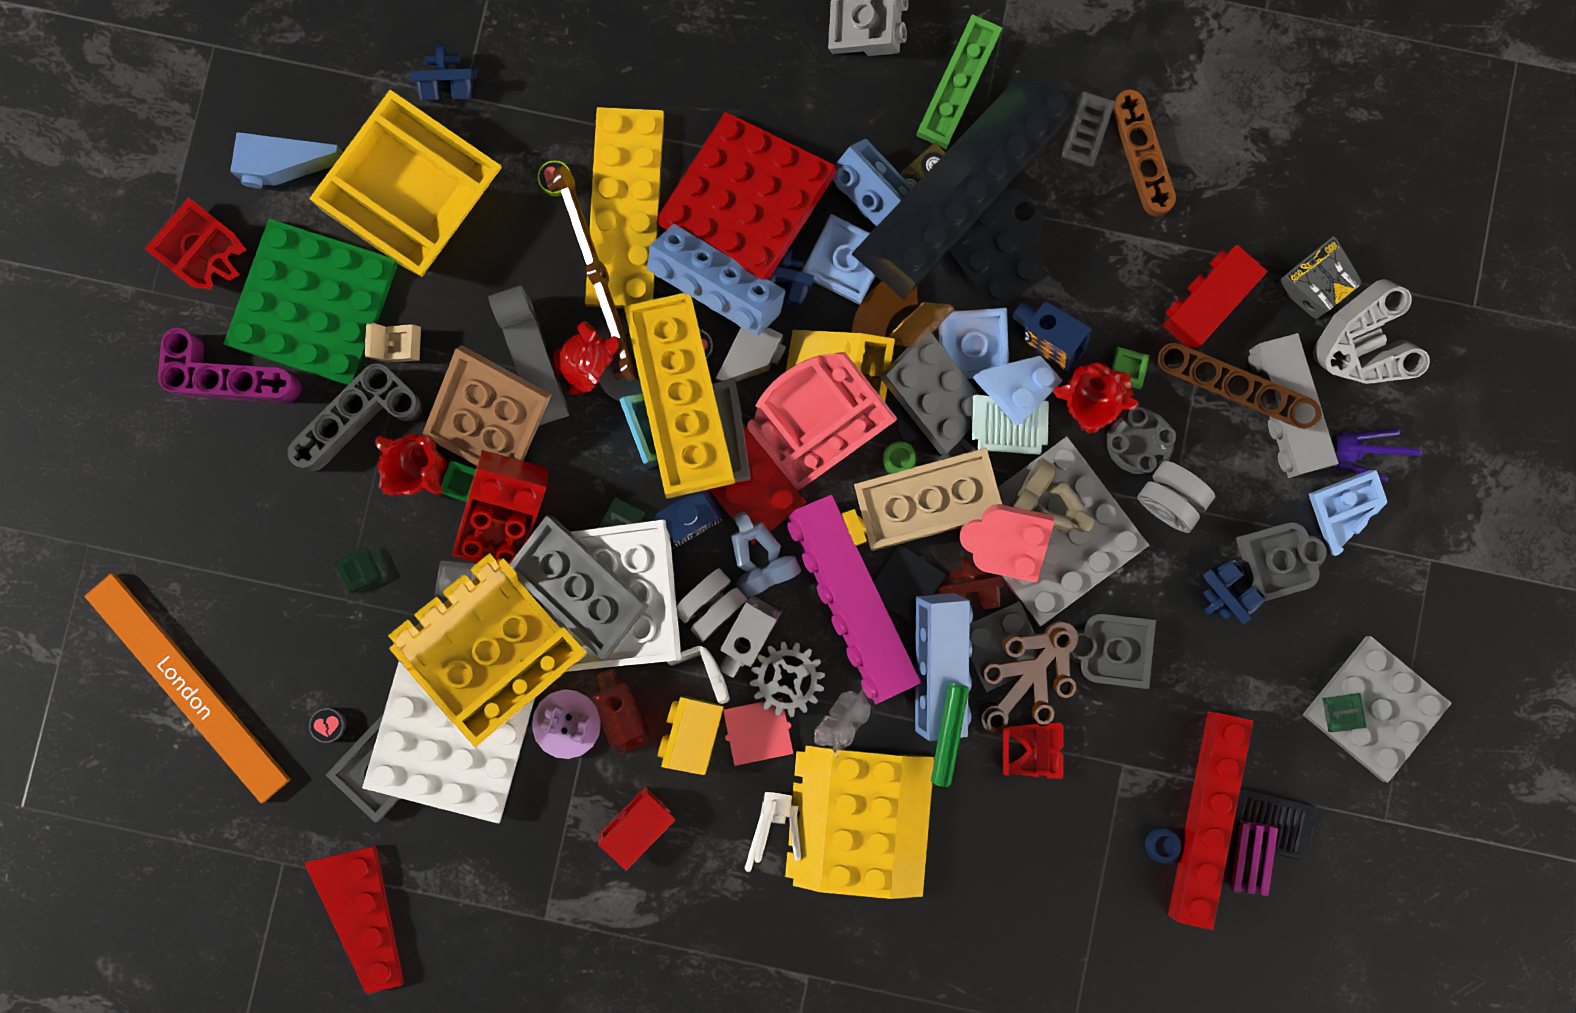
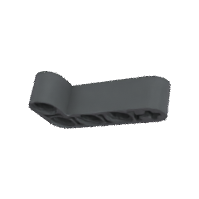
M522 285L488 296L495 319L503 330L518 376L552 394L539 426L569 416V410L557 374L553 370L546 342L526 290Z
M377 363L371 364L292 441L288 447V458L292 464L299 468L312 472L318 471L383 407L401 421L413 422L420 418L423 413V401L398 375L386 366ZM381 374H386V385L381 389H375V379ZM410 397L412 401L411 407L406 412L400 413L398 411V403L401 399ZM357 398H362V409L352 414L350 411L351 403ZM337 422L339 427L338 433L334 437L328 438L326 435L327 427L331 423ZM315 439H318L319 441L325 443V446H319L320 443L315 441ZM306 449H310L309 453L312 456L309 461L306 460L307 455L304 453Z

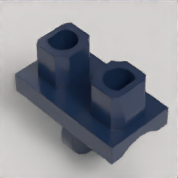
M445 44L437 45L436 55H425L426 65H437L438 70L410 71L411 81H417L420 100L440 99L439 81L450 80L452 99L472 98V80L477 79V69H449V64H460V55L448 54Z
M789 248L769 281L787 287L784 303L801 307L807 292L811 293L814 275L799 272L803 269L804 261L792 259L794 249Z
M1236 560L1229 561L1220 567L1216 565L1203 575L1212 587L1203 593L1211 603L1204 610L1207 615L1217 610L1226 620L1234 613L1244 625L1257 614L1256 610L1267 598L1256 585H1253L1243 594L1234 586L1233 583L1245 574L1243 568Z

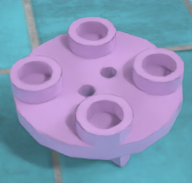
M564 689L551 693L539 703L533 714L532 730L536 742L543 751L556 758L570 759L583 755L594 746L600 735L601 717L599 707L590 697L579 691ZM567 714L572 716L570 721L566 719ZM563 727L568 730L566 734L562 733Z

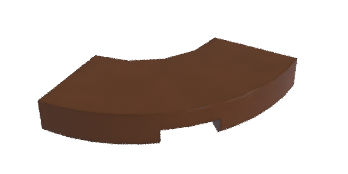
M880 282L865 296L859 305L851 333L885 337L887 326L895 315L904 309L917 307V286L903 300L884 282Z

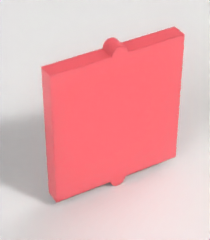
M782 698L776 699L778 701L783 702ZM766 701L723 710L728 731L725 739L730 741L734 766L794 754L789 734L791 723L787 722L785 709L777 716L776 706L771 705L765 710L763 706Z

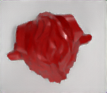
M586 321L577 326L578 335H574L564 344L563 348L554 352L551 361L555 373L563 375L568 381L567 393L571 396L592 391L596 383H599L605 368L613 361V357L617 356L618 337L613 336L605 340Z
M1095 362L1091 365H1078L1073 377L1068 380L1067 385L1053 389V393L1057 398L1067 400L1069 413L1078 421L1083 431L1086 430L1088 434L1093 431L1096 433L1100 428H1104L1112 421L1117 420V416L1122 410L1136 409L1139 405L1138 401L1131 398L1133 390L1131 389L1132 381L1130 374L1120 370H1111L1105 363Z
M410 433L394 441L381 436L375 439V445L383 452L379 457L378 471L380 473L379 487L383 489L382 492L384 494H389V496L395 494L398 496L402 494L415 495L424 490H428L435 495L443 493L440 485H442L449 462L436 450V443L429 436Z

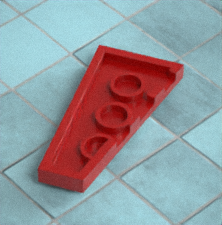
M376 845L305 862L304 864L366 994L401 986L404 981Z

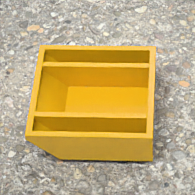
M389 90L309 199L320 210L376 249L392 258L404 268L422 277L502 167L395 92Z

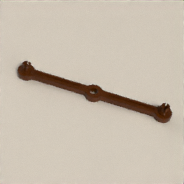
M561 166L553 171L554 178L548 180L547 185H550L548 188L551 192H555L558 189L562 192L587 264L586 272L588 278L595 287L611 336L618 337L619 346L617 353L620 361L619 368L613 370V374L617 373L614 378L617 381L623 378L628 382L640 379L636 360L632 356L607 284L609 282L608 271L598 258L574 189V178L566 167Z

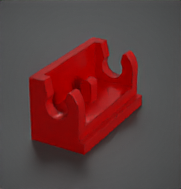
M645 787L597 836L598 845L627 871L675 821V817L670 813V809L649 788Z

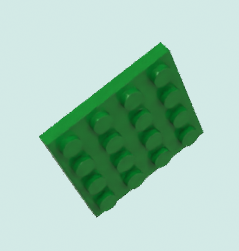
M268 219L223 345L348 386L360 374L366 357V325L378 323L398 263L390 257Z

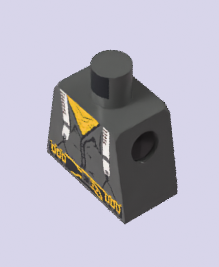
M1334 236L1275 283L1283 293L1316 319L1330 309L1336 314L1352 301L1348 295L1362 284L1360 277Z

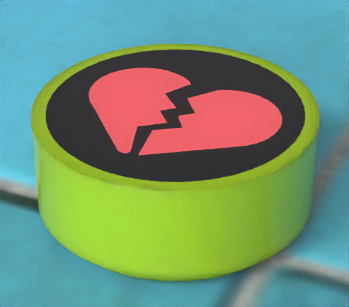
M560 161L546 162L538 172L539 185L550 196L562 195L560 189L551 192L548 188L550 185H547V181L554 178L553 171L564 166L569 170Z

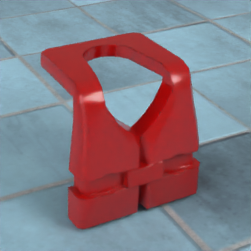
M1048 723L1045 726L1032 724L1004 727V775L1020 774L1033 777L1043 775L1050 779H1062L1063 755L1060 753V750L1063 748V725L1061 723ZM1009 736L1018 740L1027 749L1026 753L1013 763H1009Z

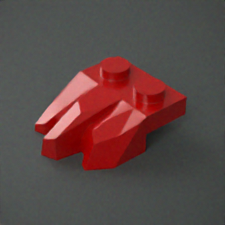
M189 197L145 248L146 251L171 269L173 273L191 287L210 290L213 286L211 275L214 272L227 280H233L240 276L229 262L228 257L232 253L241 255L246 251L232 231Z

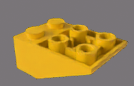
M793 330L786 371L802 361L815 356L846 352L885 402L887 386L879 376L891 365L895 339L863 333Z

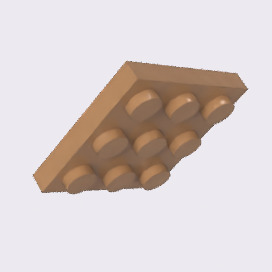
M461 345L454 352L422 435L429 436L438 445L476 466L481 450L524 461L552 394Z

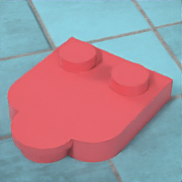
M995 504L985 509L981 520H971L962 527L960 542L967 551L973 553V561L980 570L1037 583L1055 519L1053 515Z

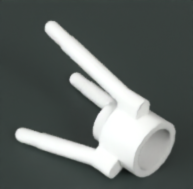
M765 792L760 819L745 866L747 872L751 871L754 860L759 863L762 859L770 824H785L786 817L790 820L794 858L796 861L801 860L797 822L799 806L791 805L792 796Z

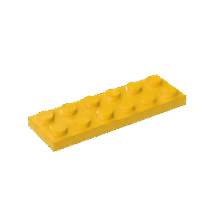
M597 107L589 232L598 258L608 271L609 282L607 284L616 308H624V306L654 300L655 274L647 270L650 245L658 239V225L656 222L660 203L664 131L663 110ZM587 275L585 304L587 307H601L595 287Z
M681 293L624 306L666 498L734 484V475L692 297Z

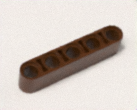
M1167 344L1159 352L1158 363L1170 375L1298 429L1308 430L1317 426L1321 420V408L1312 398L1181 344ZM1173 351H1181L1184 354L1183 364L1175 369L1169 368L1166 361L1168 355ZM1204 364H1213L1216 368V376L1209 382H1202L1198 377V371ZM1237 377H1244L1249 382L1247 392L1240 396L1233 395L1230 391L1231 382ZM1272 390L1278 391L1282 396L1281 404L1276 409H1266L1262 404L1264 394ZM1309 404L1314 407L1315 417L1311 422L1300 423L1295 419V410L1300 405Z

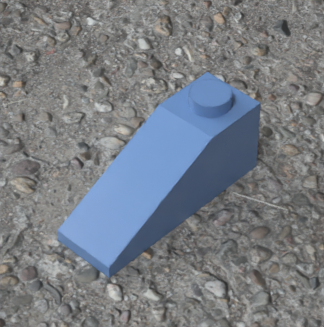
M237 132L230 172L241 181L242 185L247 187L262 188L263 184L275 186L334 166L343 154V151L337 145Z

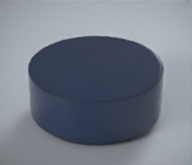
M1159 827L1153 829L1147 835L1145 849L1153 860L1162 864H1169L1179 858L1182 852V841L1176 832L1168 828Z

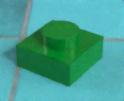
M450 460L441 485L442 494L467 502L476 469Z

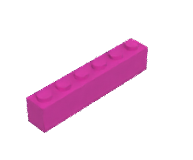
M832 495L796 509L788 517L789 533L794 541H799L804 552L802 554L804 565L810 573L813 572L818 582L817 591L823 603H828L831 609L833 626L839 635H843L848 645L846 649L847 656L854 667H858L863 677L861 684L867 697L873 699L876 705L920 684L921 681L856 545H854Z

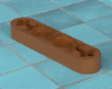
M1125 90L1114 101L1112 114L1142 206L1149 215L1160 217L1167 214L1174 206L1176 201L1175 191L1145 100L1139 92ZM1125 100H1127L1129 105L1135 104L1136 106L1132 111L1134 122L1129 126H1126V124L1131 120L1130 112L1128 109L1122 110L1121 108ZM1134 130L1143 131L1147 136V143L1143 146L1135 145L1130 140V133ZM1144 161L1153 162L1157 167V175L1147 177L1142 174L1140 170L1141 163ZM1159 180L1161 183L1156 187L1158 196L1166 198L1162 207H1160L1159 203L1151 201L1156 195L1153 184Z

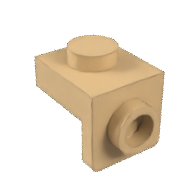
M375 323L367 324L365 356L386 363L419 361L421 327L416 325L385 327Z

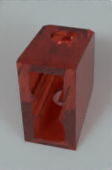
M615 669L598 674L596 679L601 692L594 695L593 700L610 747L622 754L653 741L633 689L626 683H620ZM622 701L621 708L614 712L615 705Z

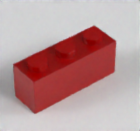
M1238 245L1229 252L1222 249L1209 263L1213 267L1211 272L1206 277L1201 273L1187 288L1192 293L1184 301L1178 298L1165 312L1169 318L1162 326L1188 348L1196 350L1268 272Z

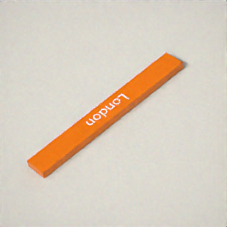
M109 574L84 596L261 804L265 803L291 780L116 574Z

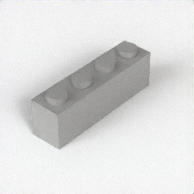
M1298 333L1260 343L1249 350L1248 363L1254 375L1256 374L1263 379L1312 398L1321 408ZM1274 390L1266 392L1262 398L1263 406L1270 410L1276 409L1282 402L1281 394ZM1309 404L1300 405L1295 410V419L1300 423H1309L1315 417V409ZM1322 408L1320 422L1317 426L1308 430L1298 429L1272 417L1268 420L1270 435L1273 439L1277 440L1280 450L1278 453L1279 465L1287 473L1288 478L1339 464Z

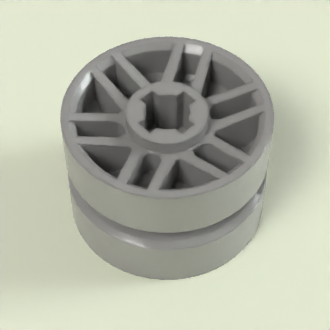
M1163 461L1152 476L1155 482H1147L1137 498L1148 511L1166 524L1179 531L1190 533L1200 519L1198 512H1205L1215 499V494L1206 483L1190 471L1175 463Z
M720 568L707 576L676 606L677 616L683 623H688L696 616L699 618L690 630L702 643L724 625L748 601L737 587L725 595L722 593L731 580Z

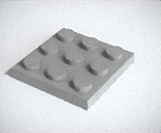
M1366 636L1303 713V716L1382 782L1388 783L1452 703L1373 637ZM1359 708V712L1341 714L1338 719L1333 714V712Z

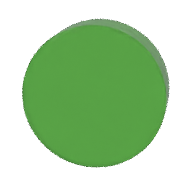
M902 441L894 442L883 453V466L890 474L914 468L917 462V454L910 444Z

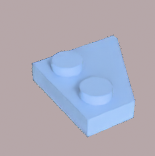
M1041 356L981 370L972 377L992 397L999 408L1016 426L1021 424L1049 396L1053 389L1063 381Z
M1377 470L1366 471L1309 493L1329 555L1333 556L1339 555L1344 550L1342 546L1353 534H1359L1367 525L1369 518L1377 514L1387 503Z

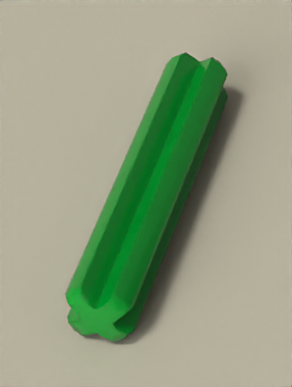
M961 683L949 684L931 775V782L941 787H949L953 778L969 694V687Z

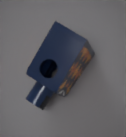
M1022 302L1012 316L1014 321L1025 327L1024 341L1067 374H1069L1088 348L1091 328L1048 302H1044L1038 311Z

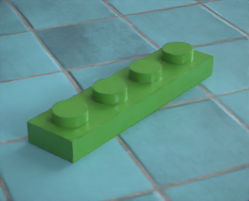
M972 14L916 136L947 149L998 40L1002 27Z

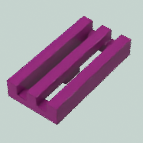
M1240 821L1231 882L1233 892L1241 893V891H1246L1248 894L1260 893L1263 896H1269L1278 827L1275 825ZM1249 830H1254L1247 883L1242 882ZM1263 832H1266L1259 884H1256Z

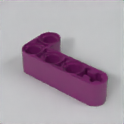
M172 328L162 337L158 382L162 388L173 394L187 398L269 403H292L301 394L302 388L299 379L284 369L203 363L204 344L194 334L181 328ZM187 339L188 346L186 350L182 353H179V344L181 343V341ZM184 372V382L176 387L175 379L177 375ZM218 374V384L216 387L209 389V379ZM252 376L253 384L251 388L243 391V381L247 377ZM284 381L286 382V386L280 387L279 391L268 386V382L274 385H282Z

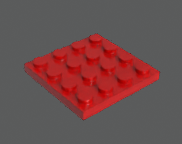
M725 112L658 215L656 224L658 228L667 231L675 224L731 257L747 272L762 280L765 278L769 280L834 178L837 169L834 164Z

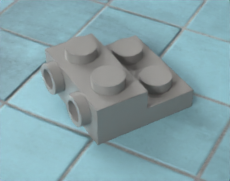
M831 0L829 51L832 54L864 51L868 56L900 53V43H905L907 39L906 25L904 22H901L902 11H907L908 0Z

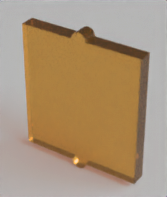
M923 302L913 313L902 320L901 324L887 337L895 339L894 345L916 348L928 335L937 330L938 326L955 309L949 304Z

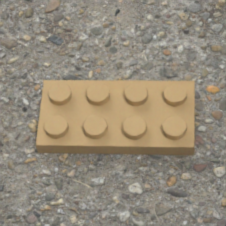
M987 448L854 484L872 551L961 528L971 520H981L983 512L988 507L1002 504Z

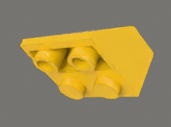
M686 695L681 696L679 701L672 702L667 722L672 723L673 726L670 735L666 734L663 736L658 751V757L663 758L661 767L705 775L724 706Z

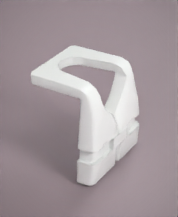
M696 646L681 652L682 660L667 661L669 665L673 666L701 655L718 703L722 705L729 701L730 697L724 677L712 654L706 648Z

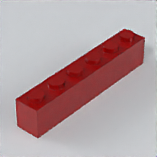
M1216 712L1207 713L1182 841V852L1179 856L1168 916L1179 923L1210 930L1214 928L1253 720Z

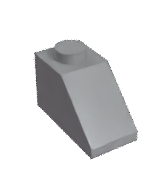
M767 327L759 336H756L748 330L740 328L716 377L717 383L734 379L738 382L769 371L772 363L778 365L786 349V346L782 345L783 334Z

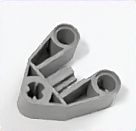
M1386 279L1373 283L1334 314L1314 346L1313 358L1315 362L1333 375L1365 384L1416 378L1424 374L1430 364L1427 352L1407 340H1398L1386 345L1387 338L1382 333L1380 327L1385 325V322L1395 319L1408 311L1412 303L1410 292L1404 287ZM1393 292L1392 300L1385 304L1386 297ZM1411 353L1410 360L1403 364L1406 356Z

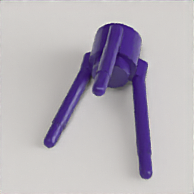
M1399 429L1357 433L1341 432L1340 435H1334L1331 440L1339 463L1337 464V469L1351 470L1359 474L1370 470L1354 464L1355 461L1362 460L1364 452L1420 456L1422 450L1405 447L1364 445L1363 441H1358L1396 436L1400 434ZM1378 473L1380 481H1388L1387 476Z

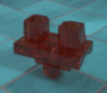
M969 557L961 558V568L950 570L951 580L963 578L964 583L937 588L938 595L955 593L966 598L965 594L977 592L980 610L1000 607L999 588L1004 587L1003 579L1001 576L974 581V576L985 575V572L977 566H971Z

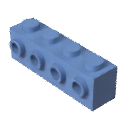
M867 139L850 146L835 164L837 173L832 180L835 182L836 187L846 194L858 206L861 214L869 218L876 226L913 188Z
M677 225L671 226L650 245L647 270L705 304L713 311L730 319L741 328L759 336L780 315L786 290L766 278L762 280L747 272L734 259Z
M955 593L916 596V673L921 683L916 685L915 731L928 741H937L939 738L949 684H964L969 687V691L972 687L969 673V657L972 655L969 624L972 622L973 612L970 600ZM968 699L960 738L968 737V725L971 722Z

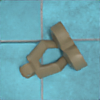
M1043 457L1040 458L1009 506L1053 515L1055 519L1053 528L1065 533L1070 532L1072 528L1079 532L1090 531L1094 525V519L1083 513L1085 503L1082 502L1067 482H1052L1056 466ZM1043 492L1059 494L1068 510L1064 515L1049 512L1038 502Z

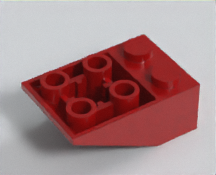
M481 450L452 556L478 563L488 554H491L496 561L499 558H504L510 564L532 534L547 488L549 468Z

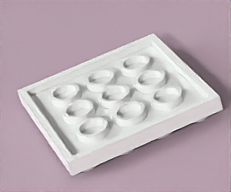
M665 520L571 532L638 594L649 607L609 658L601 660L543 605V609L560 628L564 627L587 653L566 672L682 660L671 541Z
M399 662L362 788L499 824L535 698L477 748H474Z

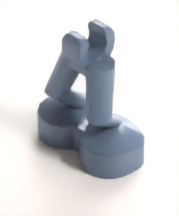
M740 512L734 516L739 531L731 536L736 562L739 568L746 571L740 576L735 585L746 598L757 595L774 584L787 581L802 571L796 556H779L781 546L762 522L752 524L746 512ZM754 538L768 551V562L764 567H757L750 561L748 541Z

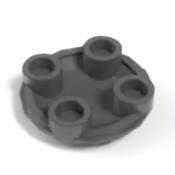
M1136 407V409L1122 413L1117 417V420L1112 422L1107 433V448L1112 460L1121 469L1132 474L1147 475L1155 472L1163 461L1170 460L1174 451L1176 433L1161 415L1142 407Z

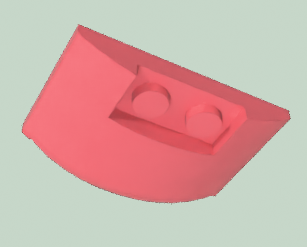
M837 352L836 354L819 355L802 361L778 377L755 405L757 407L755 419L749 421L747 428L796 490L799 491L887 428L897 418L846 352Z

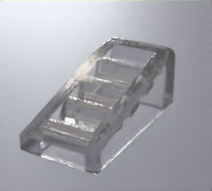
M1087 92L1080 93L1061 154L1062 158L1089 167L1094 166L1115 105L1114 101ZM1085 107L1102 111L1101 116L1098 117L1084 112ZM1081 119L1097 123V129L1080 125ZM1077 131L1094 136L1093 142L1077 138ZM1073 144L1090 149L1089 155L1072 151Z

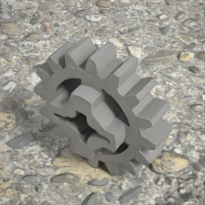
M781 642V650L777 652L772 646H769L770 656L768 658L760 654L757 657L762 663L761 668L752 667L751 669L752 672L758 674V679L751 681L750 685L759 686L760 691L754 695L755 699L762 697L766 699L763 706L765 710L771 705L776 706L777 716L781 714L783 709H788L790 717H794V708L797 707L804 713L807 712L805 703L809 700L816 704L818 700L813 693L824 690V687L817 684V679L825 677V673L816 672L815 670L821 663L820 659L811 662L809 657L812 650L808 649L803 654L800 653V643H795L793 649L788 650L786 643ZM782 656H794L801 659L804 663L797 667L787 665ZM772 663L776 670L772 681L765 684V671L768 665ZM779 664L788 673L795 672L797 674V678L793 680L796 694L787 685L780 686L778 684V681L782 678ZM810 674V687L807 693L803 695L800 690L802 678ZM783 692L789 694L793 702H781L771 695Z

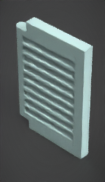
M974 395L972 440H978V450L987 448L988 451L1040 455L1042 445H1048L1049 401H1043L1021 424L1016 426L999 408L991 396Z

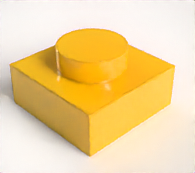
M855 509L842 513V518L849 530L854 545L857 547L867 541L865 537L866 527L862 518L857 516Z

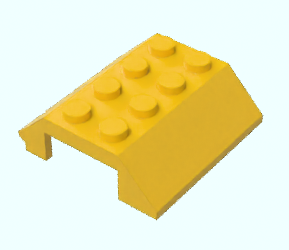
M488 554L470 569L476 577L471 581L463 574L442 591L448 601L443 604L436 596L416 612L414 616L420 622L416 627L409 620H406L388 635L394 643L389 648L390 651L474 748H477L587 654L564 627L560 628L518 581L517 573L505 559L499 558L496 561L491 554Z
M814 745L806 746L805 752L797 751L794 776L803 777L802 783L794 782L792 805L799 806L798 812H800L797 822L801 860H795L794 852H787L785 877L794 879L793 886L823 893L887 899L923 897L932 791L931 775L934 757L840 750ZM791 829L789 830L788 841L790 846H792Z

